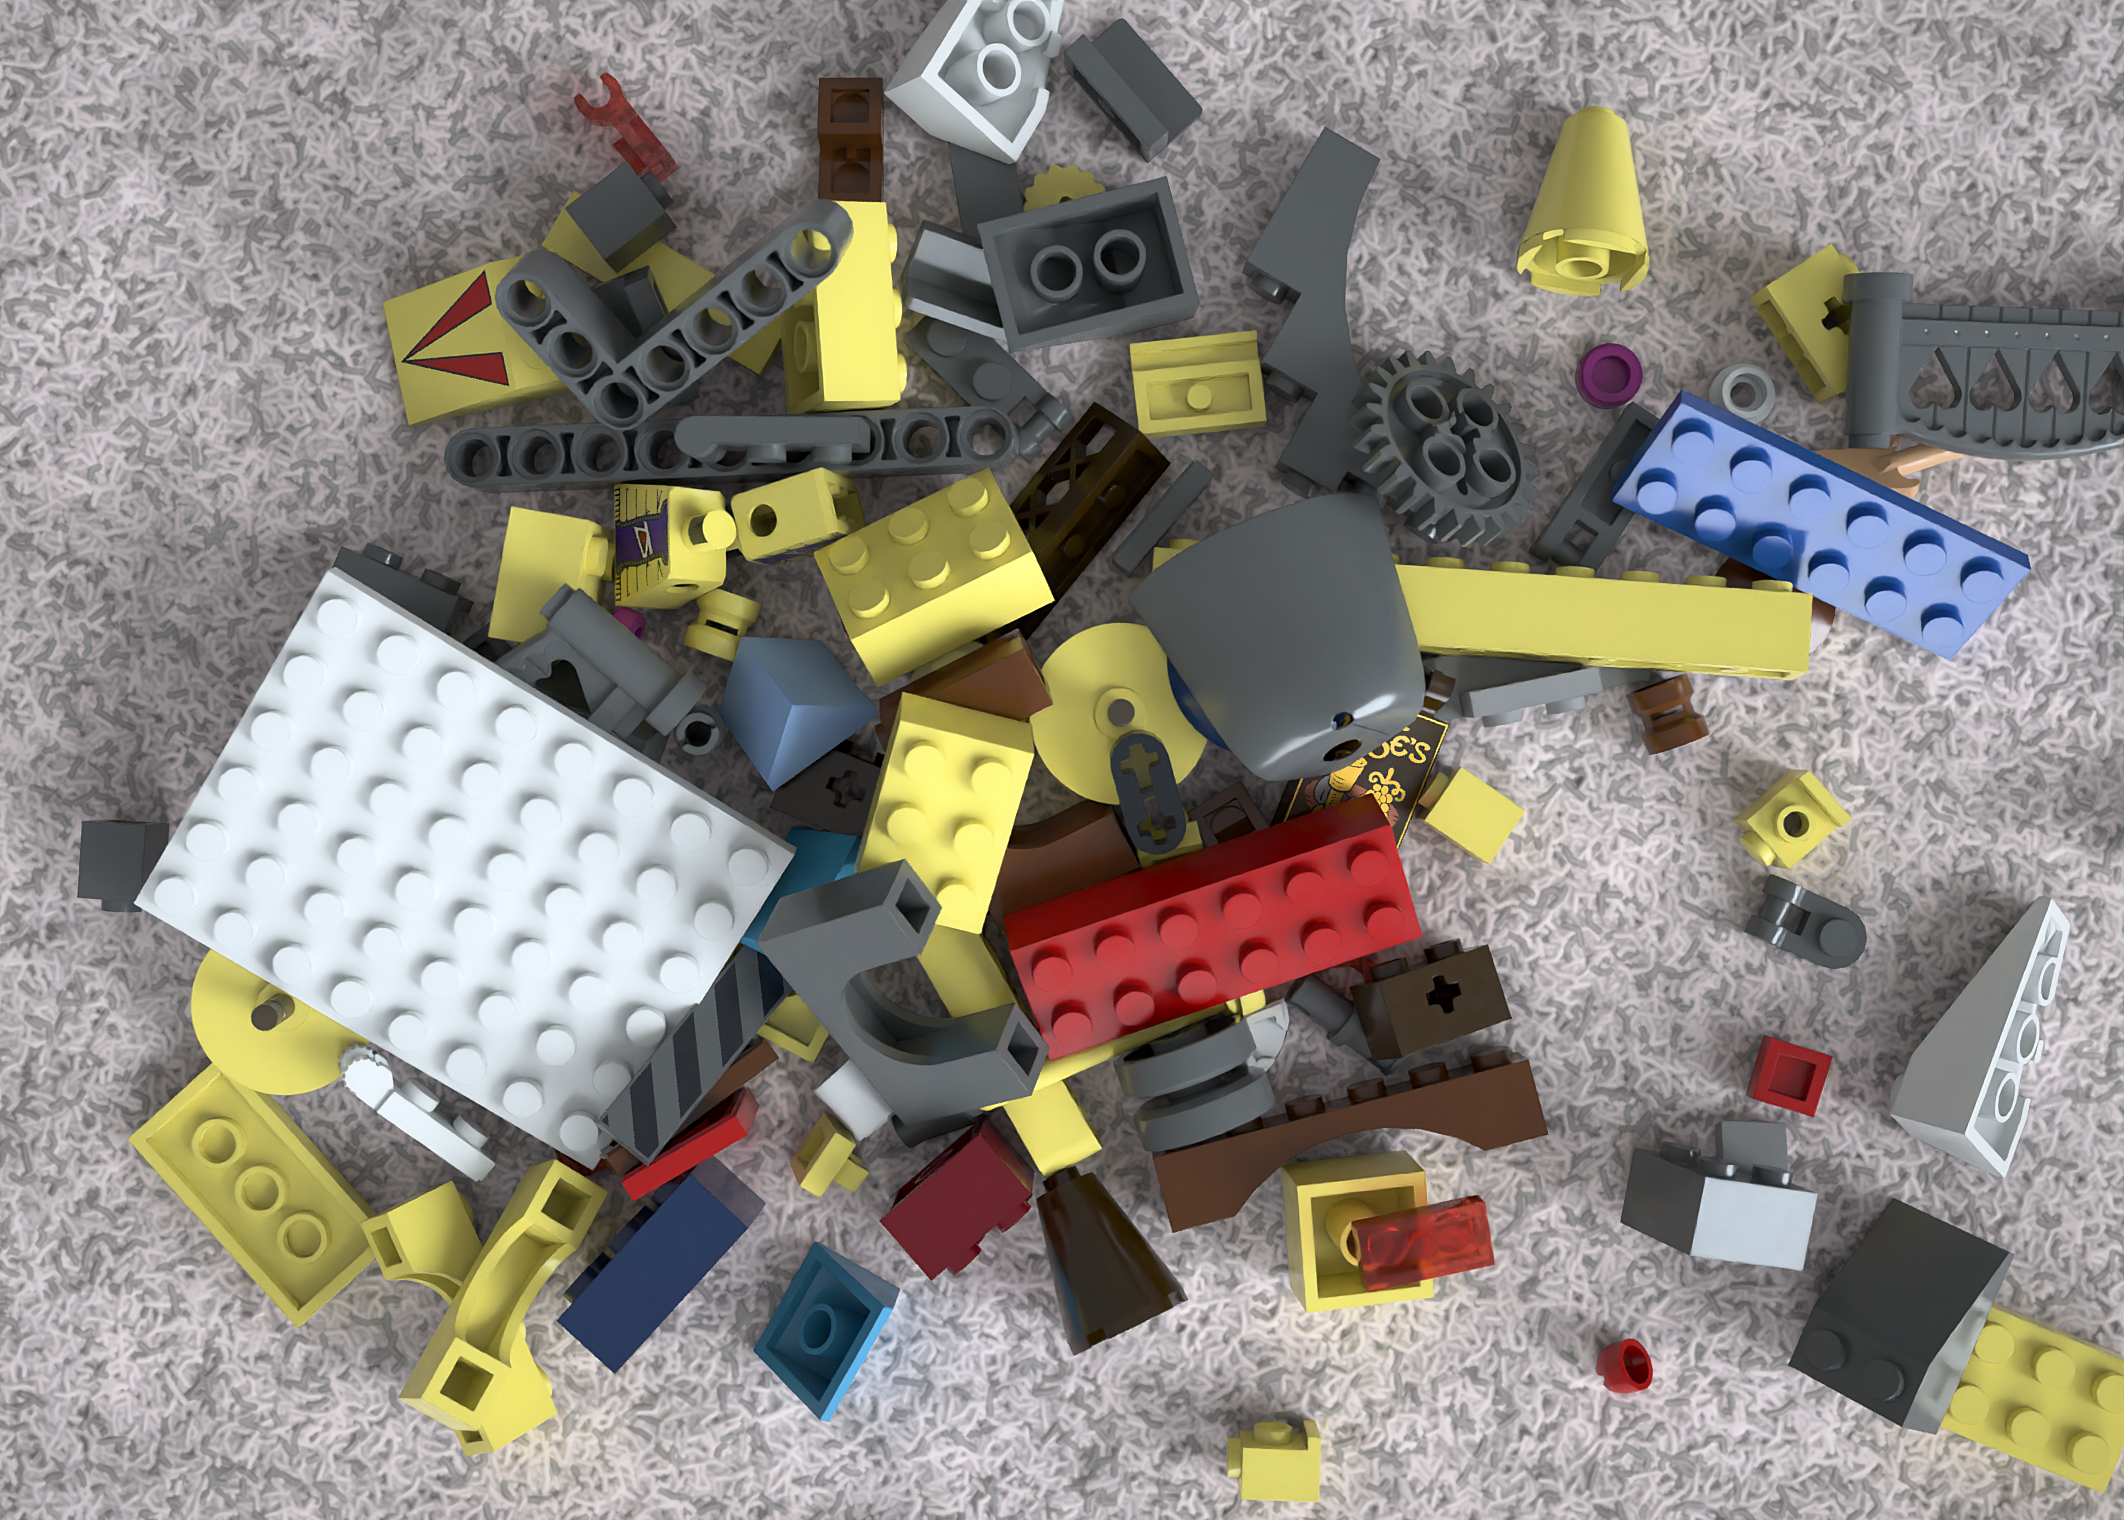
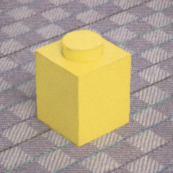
M1451 767L1446 775L1437 770L1426 783L1418 801L1424 808L1416 819L1476 860L1490 864L1526 810L1464 768Z

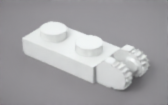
M355 1042L352 1046L348 1044V1048L345 1050L342 1049V1055L338 1056L340 1062L337 1064L341 1068L340 1073L342 1079L345 1080L343 1081L345 1087H348L350 1092L354 1091L356 1097L476 1182L478 1180L482 1181L495 1166V1160L486 1144L490 1136L477 1123L463 1114H459L453 1120L437 1109L436 1106L440 1100L417 1080L409 1078L402 1084L392 1076L390 1067H388L386 1056L377 1050L372 1051L370 1045L365 1046L364 1042L362 1044Z

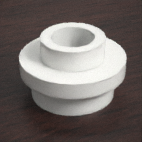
M1749 363L1734 364L1722 370L1712 381L1709 390L1710 403L1754 424L1761 422L1767 417L1775 401V388L1769 375L1760 367ZM1735 385H1742L1749 390L1751 400L1747 407H1738L1732 402L1730 394Z

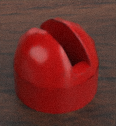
M1630 1338L1611 1343L1603 1348L1598 1355L1595 1370L1599 1376L1603 1375V1385L1609 1391L1617 1394H1630L1645 1390L1650 1386L1653 1378L1651 1359L1644 1346L1637 1340Z

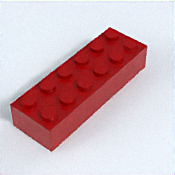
M1373 793L1003 916L1009 950L1040 1035L1050 1047L1048 1051L1050 1060L1422 937L1391 824Z

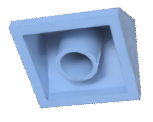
M764 637L740 638L718 711L723 717L727 728L772 791H775L879 716L875 707L821 640Z

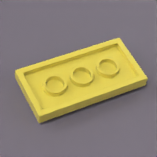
M213 1063L128 1138L129 1142L297 1329L312 1318L376 1260L360 1222L377 1213L270 1094L254 1091L238 1084L223 1074Z

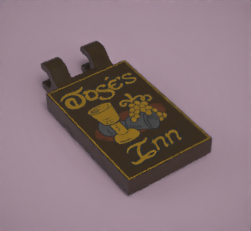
M1423 665L1425 696L1423 707L1415 721L1388 741L1342 770L1321 776L1288 780L1270 826L1373 793L1391 824L1399 851L1450 726L1447 722L1434 716L1451 697L1456 679L1443 674L1441 671ZM1348 713L1338 727L1350 724L1354 720L1353 716ZM1353 739L1340 743L1330 749L1324 755L1323 760L1333 761L1353 752L1360 745L1361 741Z

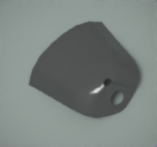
M1350 492L1317 496L1270 510L1237 523L1189 546L1153 570L1127 596V599L1158 641L1227 746L1241 763L1255 775L1267 781L1315 777L1342 770L1413 723L1423 707L1425 696L1423 663L1387 538L1378 499L1375 496ZM1349 712L1353 716L1354 720L1350 724L1332 729V719L1335 715ZM1353 739L1361 741L1360 745L1350 754L1333 761L1323 760L1324 755L1338 744Z

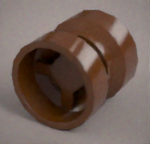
M1688 673L1662 680L1626 695L1632 713L1641 717L1645 727L1641 738L1648 755L1662 753L1686 745L1710 734L1704 716L1695 712L1690 700L1694 689ZM1680 704L1682 705V708L1676 709L1674 711L1659 715L1654 718L1651 717L1652 714L1670 709Z

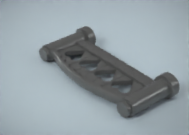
M1867 272L1844 275L1842 303L1851 305L1844 435L1849 436V449H1890V436L1900 435L1924 445L1968 456L1997 460L2042 461L2084 456L2124 446V414L2118 413L2113 407H2106L2097 414L2092 411L2088 401L2090 392L2111 360H2113L2124 382V311L1911 303L1913 274ZM1933 353L1936 354L1954 389V401L1947 409L1941 408L1935 401L1928 402L1922 408H1917L1910 400V389ZM1995 355L2013 390L2014 401L2006 411L2001 410L1995 403H1989L1982 410H1978L1970 401V391ZM2053 357L2073 395L2072 405L2064 413L2059 411L2054 405H2048L2038 412L2032 408L2029 400L2031 390Z
M566 582L539 612L549 621L546 624L547 627L493 662L535 688L536 680L549 678L552 675L551 665L553 661L564 659L571 662L577 671L589 709L561 705L622 742L643 719L665 737L684 718L708 688L688 669L681 675L580 587L575 591Z

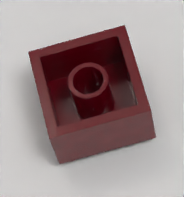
M984 1115L979 1123L971 1126L889 1198L879 1221L931 1281L945 1269L954 1276L970 1264L981 1252L982 1249L978 1244L983 1240L985 1234L995 1226L1001 1233L1006 1232L1030 1210L1031 1206L1028 1201L1033 1195L1035 1171L990 1119Z

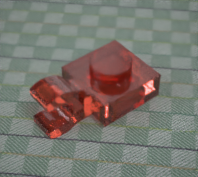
M606 72L603 73L600 79L610 91L608 103L600 108L592 107L579 93L574 97L577 109L593 125L614 127L622 137L612 145L624 160L630 164L637 175L648 168L661 183L679 169L678 165L629 104L626 94L618 81L612 75Z

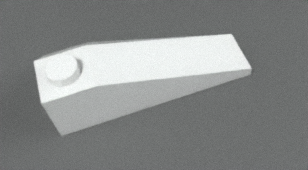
M947 0L915 42L884 94L931 136L949 141L1007 164L1016 162L1046 111L1050 91L1044 88L1051 58L1059 54L1063 35L1058 34L1057 31L1064 0Z
M2038 896L1911 1055L1905 1074H1900L1896 1078L1890 1094V1115L1912 1137L2002 1178L2006 1177L2026 1122L2031 1100L2027 1097L2018 1096V1085L2023 1064H2026L2029 1060L2039 1061L2044 1043L2043 1040H2039L2040 1026L2038 1017L2035 1015L2036 1006L2049 1005L2054 998L2070 923L2052 898Z

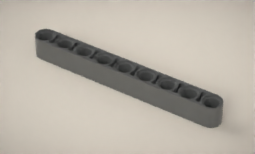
M983 405L759 415L862 418L870 426V430L874 432L876 439L875 448L867 458L859 461L852 460L851 463L843 464L813 462L812 452H809L805 459L794 464L787 462H751L746 460L745 455L738 464L728 467L722 463L721 459L716 463L707 464L683 452L680 461L675 466L662 469L658 460L659 449L668 439L674 438L675 429L683 419L646 420L630 430H615L606 427L602 423L470 428L458 432L450 439L445 448L444 462L450 476L462 485L488 493L613 489L616 484L684 486L777 482L821 467L847 478L976 473L986 467H989L991 472H997L1013 464L1019 454L1021 441L1018 430L1006 413L996 407ZM988 424H996L1003 427L1006 436L1000 450L991 455H980L974 451L973 437L979 428ZM927 426L938 429L941 438L936 452L925 458L913 457L910 453L909 444L914 432ZM615 440L620 451L619 459L611 469L600 472L596 464L597 452L604 443ZM552 443L556 451L555 463L546 473L538 474L534 466L535 454L543 445ZM489 446L493 455L492 465L488 472L477 477L473 472V458L477 451Z

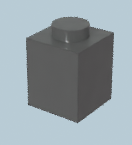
M627 161L565 208L602 258L616 273L620 272L677 228L665 211L674 203L673 199L651 171L640 178Z
M111 819L82 821L77 898L101 899L102 911L142 912V908L135 905L134 902L168 845L170 823Z

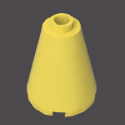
M1589 106L1582 108L1577 114L1568 117L1562 125L1517 252L1516 269L1520 275L1525 268L1532 272L1531 284L1540 289L1574 296H1600L1601 284L1621 281L1620 292L1632 289L1644 281L1648 272L1649 251L1628 125L1625 120L1607 107Z

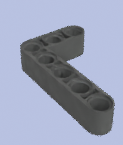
M814 199L804 204L637 339L563 258L545 249L533 250L525 254L498 284L495 301L497 309L507 323L597 420L606 427L615 430H630L645 421L828 278L837 268L851 245L854 235L853 222L847 211L836 202L827 199ZM812 229L820 232L828 240L831 249L820 250L814 248L807 242L803 230ZM755 269H763L772 273L779 281L781 288L765 286L756 276ZM525 280L533 282L540 287L545 295V299L537 297L530 292L525 284ZM708 308H715L724 312L732 325L725 326L716 322L709 314ZM571 332L584 336L589 341L592 349L577 343ZM662 346L674 348L681 354L684 362L672 360L665 354ZM617 382L632 388L638 398L623 393L618 387Z

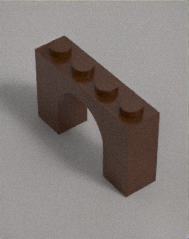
M1018 628L880 698L881 722L874 725V728L886 752L902 692L1021 721L1053 705V700L1048 682ZM1087 798L1043 821L1027 825H1013L986 917L992 916L1002 935L1006 933L1004 915L1118 878L1140 867L1134 844L1113 804L1101 803Z

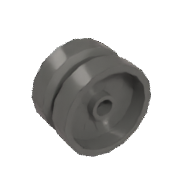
M1244 1014L1229 1015L1189 1025L1137 1047L1113 1061L1124 1096L1138 1099L1154 1097L1140 1106L1133 1115V1120L1145 1151L1157 1152L1174 1149L1208 1139L1252 1121L1269 1111L1277 1103L1263 1068L1255 1066L1236 1067L1245 1062L1257 1048Z

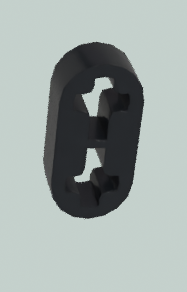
M1131 730L1121 735L1114 742L1109 755L1110 768L1125 824L1133 844L1141 851L1152 855L1166 854L1174 850L1181 843L1186 832V819L1170 758L1162 740L1154 733L1145 730ZM1134 744H1142L1146 753L1157 752L1158 760L1148 764V771L1152 782L1150 786L1140 788L1133 768L1122 769L1120 761L1130 757L1129 747ZM1153 796L1156 797L1162 816H1174V822L1165 826L1166 837L1156 840L1153 839L1149 830L1139 831L1137 824L1147 820L1143 799Z

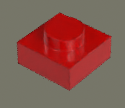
M1764 1035L1746 1096L1814 1118L1833 1056Z

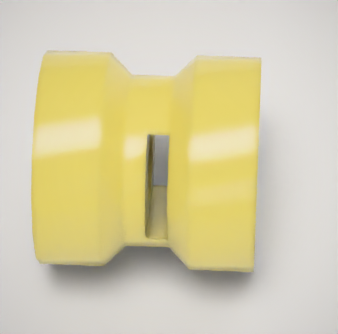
M715 588L697 598L696 603L700 611L696 622L687 626L682 645L734 662L740 638L746 636L749 626L757 623L763 604ZM707 619L737 629L736 634L733 635L706 626Z

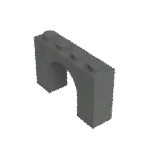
M904 858L780 898L756 944L905 1126L1032 1096L1050 1047L1015 1002L956 1018H934L914 1013L894 1003L870 979L866 971L868 969L922 954L943 908Z

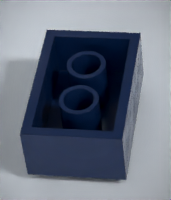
M714 1155L702 1161L698 1166L695 1165L664 1183L650 1198L659 1206V1209L654 1212L645 1205L606 1246L616 1256L611 1259L603 1251L562 1294L571 1305L556 1321L614 1374L617 1373L743 1235L766 1205L757 1194Z

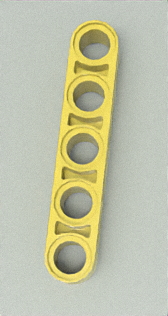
M935 924L922 954L917 955V958L951 1017H961L1015 1002L1040 1034L983 931L981 930V934H976ZM1066 1078L1034 1091L1032 1096L1016 1099L1002 1105L1034 1162L1046 1179L1103 1149L1091 1121L1086 1122L1084 1117L1087 1114Z

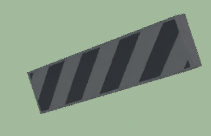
M744 945L712 983L700 1004H694L597 1120V1127L647 1167L793 990L768 957Z

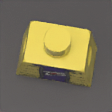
M821 467L734 495L731 498V507L734 515L733 520L736 525V537L732 545L726 548V560L744 555L746 561L770 567L814 557L813 552L866 527L867 524L856 481Z
M614 485L615 606L674 610L723 585L726 578V548L731 546L735 540L736 525L733 518L725 512V498L722 492L664 485Z

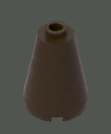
M1073 1166L1042 1182L1046 1193L1036 1199L1065 1337L1073 1356L1188 1300L1183 1286L1094 1172L1081 1176L1077 1167Z

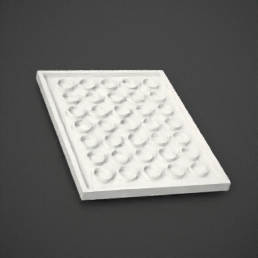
M334 567L326 572L134 904L589 1169L594 1170L601 1159L599 1156L601 1154L600 1150L608 1146L613 1140L596 1126L597 1120L694 1004H700L792 860L797 848Z

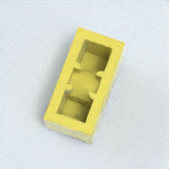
M1832 243L1749 298L1818 404L1838 395L1846 389L1851 305L1842 303L1843 277L1847 274L1860 273L1854 262L1845 254H1838ZM1833 312L1838 317L1839 323L1832 329L1827 330L1821 320Z

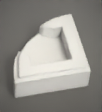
M1283 996L1265 1003L1264 1008L1245 1015L1257 1048L1242 1063L1243 1066L1263 1068L1266 1072L1279 1055L1286 1039L1289 1024L1287 1005Z

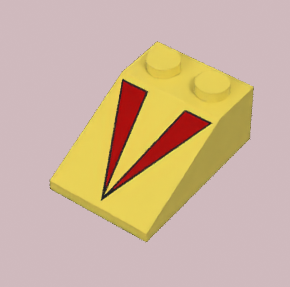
M524 255L489 262L382 302L407 421L410 427L571 393L569 388L507 323L497 309L495 301L496 288L505 275ZM525 280V284L530 292L537 297L545 299V295L540 287L533 282ZM571 332L575 341L581 346L586 347L585 337Z

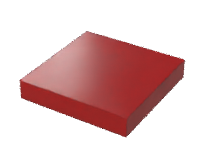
M743 1086L670 1139L648 1167L644 1163L639 1162L623 1175L621 1183L632 1201L637 1200L746 1137L759 1109V1104L750 1088Z

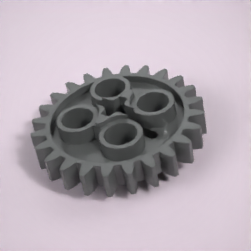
M1408 350L1398 359L1393 356L1388 357L1359 385L1361 391L1351 401V404L1358 412L1349 420V424L1362 432V434L1352 443L1353 447L1370 454L1371 459L1362 466L1364 472L1380 474L1383 481L1379 484L1376 491L1379 495L1394 493L1398 498L1395 512L1400 515L1411 509L1416 513V529L1422 531L1430 523L1435 524L1439 541L1445 542L1455 533L1462 547H1467L1475 539L1482 546H1486L1496 537L1499 540L1518 526L1523 518L1532 512L1533 508L1529 503L1539 495V490L1531 482L1540 475V470L1526 462V460L1535 454L1536 450L1534 447L1519 441L1518 436L1526 430V427L1523 424L1510 423L1506 417L1512 409L1511 404L1502 403L1497 405L1492 400L1494 386L1491 383L1485 385L1482 389L1475 385V374L1472 368L1459 375L1456 373L1455 364L1451 357L1447 356L1437 365L1430 351H1425L1416 359L1412 352Z

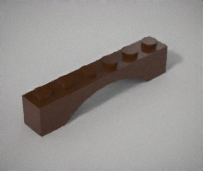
M1507 1046L1490 1047L1470 1054L1472 1064L1450 1070H1447L1445 1062L1421 1065L1408 1071L1410 1078L1408 1081L1385 1086L1383 1078L1360 1081L1346 1087L1347 1097L1324 1103L1321 1094L1299 1097L1284 1104L1286 1113L1263 1119L1260 1115L1252 1121L1208 1139L1174 1149L1152 1152L1172 1233L1235 1217L1252 1193L1279 1167L1309 1148L1345 1134L1380 1128L1421 1129L1460 1139L1485 1151L1549 1135L1529 1059L1519 1052L1509 1054Z

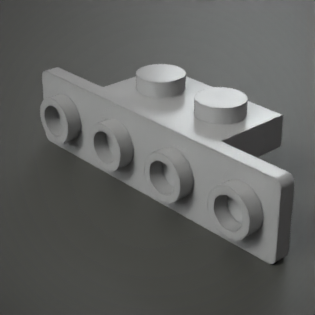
M1454 655L1422 660L1423 665L1441 671L1443 674L1456 679L1451 697L1437 711L1434 717L1443 721L1462 717H1482L1484 728L1522 721L1520 709L1542 704L1546 706L1547 715L1586 708L1584 699L1586 695L1601 693L1605 688L1645 681L1650 677V670Z

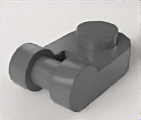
M1773 874L1769 875L1762 890L1763 893L1767 894L1766 900L1759 915H1751L1744 933L1810 963L1830 969L1846 968L1859 959L1865 950L1867 934L1865 925L1857 914L1791 881ZM1791 906L1805 911L1795 933L1782 927Z

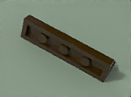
M1095 401L1009 506L1021 530L1029 529L1027 541L1055 601L982 636L989 643L1018 628L1025 641H1027L1171 464L1140 430ZM1103 426L1114 432V435L1100 452L1086 456L1087 445ZM1069 480V490L1057 503L1046 506L1047 495L1056 483Z

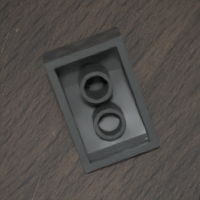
M1167 176L977 224L1009 353L1133 334L1192 319L1199 306L1200 301Z
M1893 1198L1813 1306L1788 1365L1902 1428L1936 1435L2015 1254Z

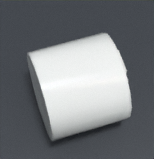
M850 1057L813 1091L858 1141L864 1137L867 1138L874 1131H877L895 1114Z

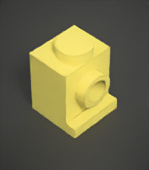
M1791 769L1739 814L1734 821L1745 832L1739 839L1740 843L1759 864L1767 867L1772 863L1775 867L1790 869L1837 827H1843L1852 818L1810 770ZM1795 812L1801 819V828L1794 835L1790 836L1784 830L1783 822L1789 813Z
M1303 1420L1302 1433L1292 1432V1426L1285 1423L1259 1422L1254 1425V1431H1239V1438H1227V1477L1238 1478L1241 1500L1319 1502L1321 1436L1316 1421Z

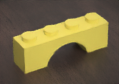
M556 1159L530 1165L397 1399L453 1430L478 1431L512 1370L510 1363L511 1349L527 1310L556 1268L579 1248L609 1192Z
M453 1180L426 1189L360 1222L386 1281L409 1280L422 1283L439 1293L449 1305L454 1300L483 1248L472 1225L474 1220L472 1208L466 1197L457 1191ZM523 1320L511 1349L510 1363L512 1370L478 1431L454 1430L465 1456L494 1452L558 1413L551 1399L552 1386L545 1371L535 1364L525 1342L526 1329Z

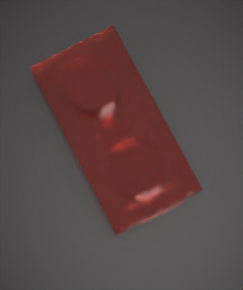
M1478 1194L1351 1221L1360 1280L1367 1293L1495 1265L1486 1204Z

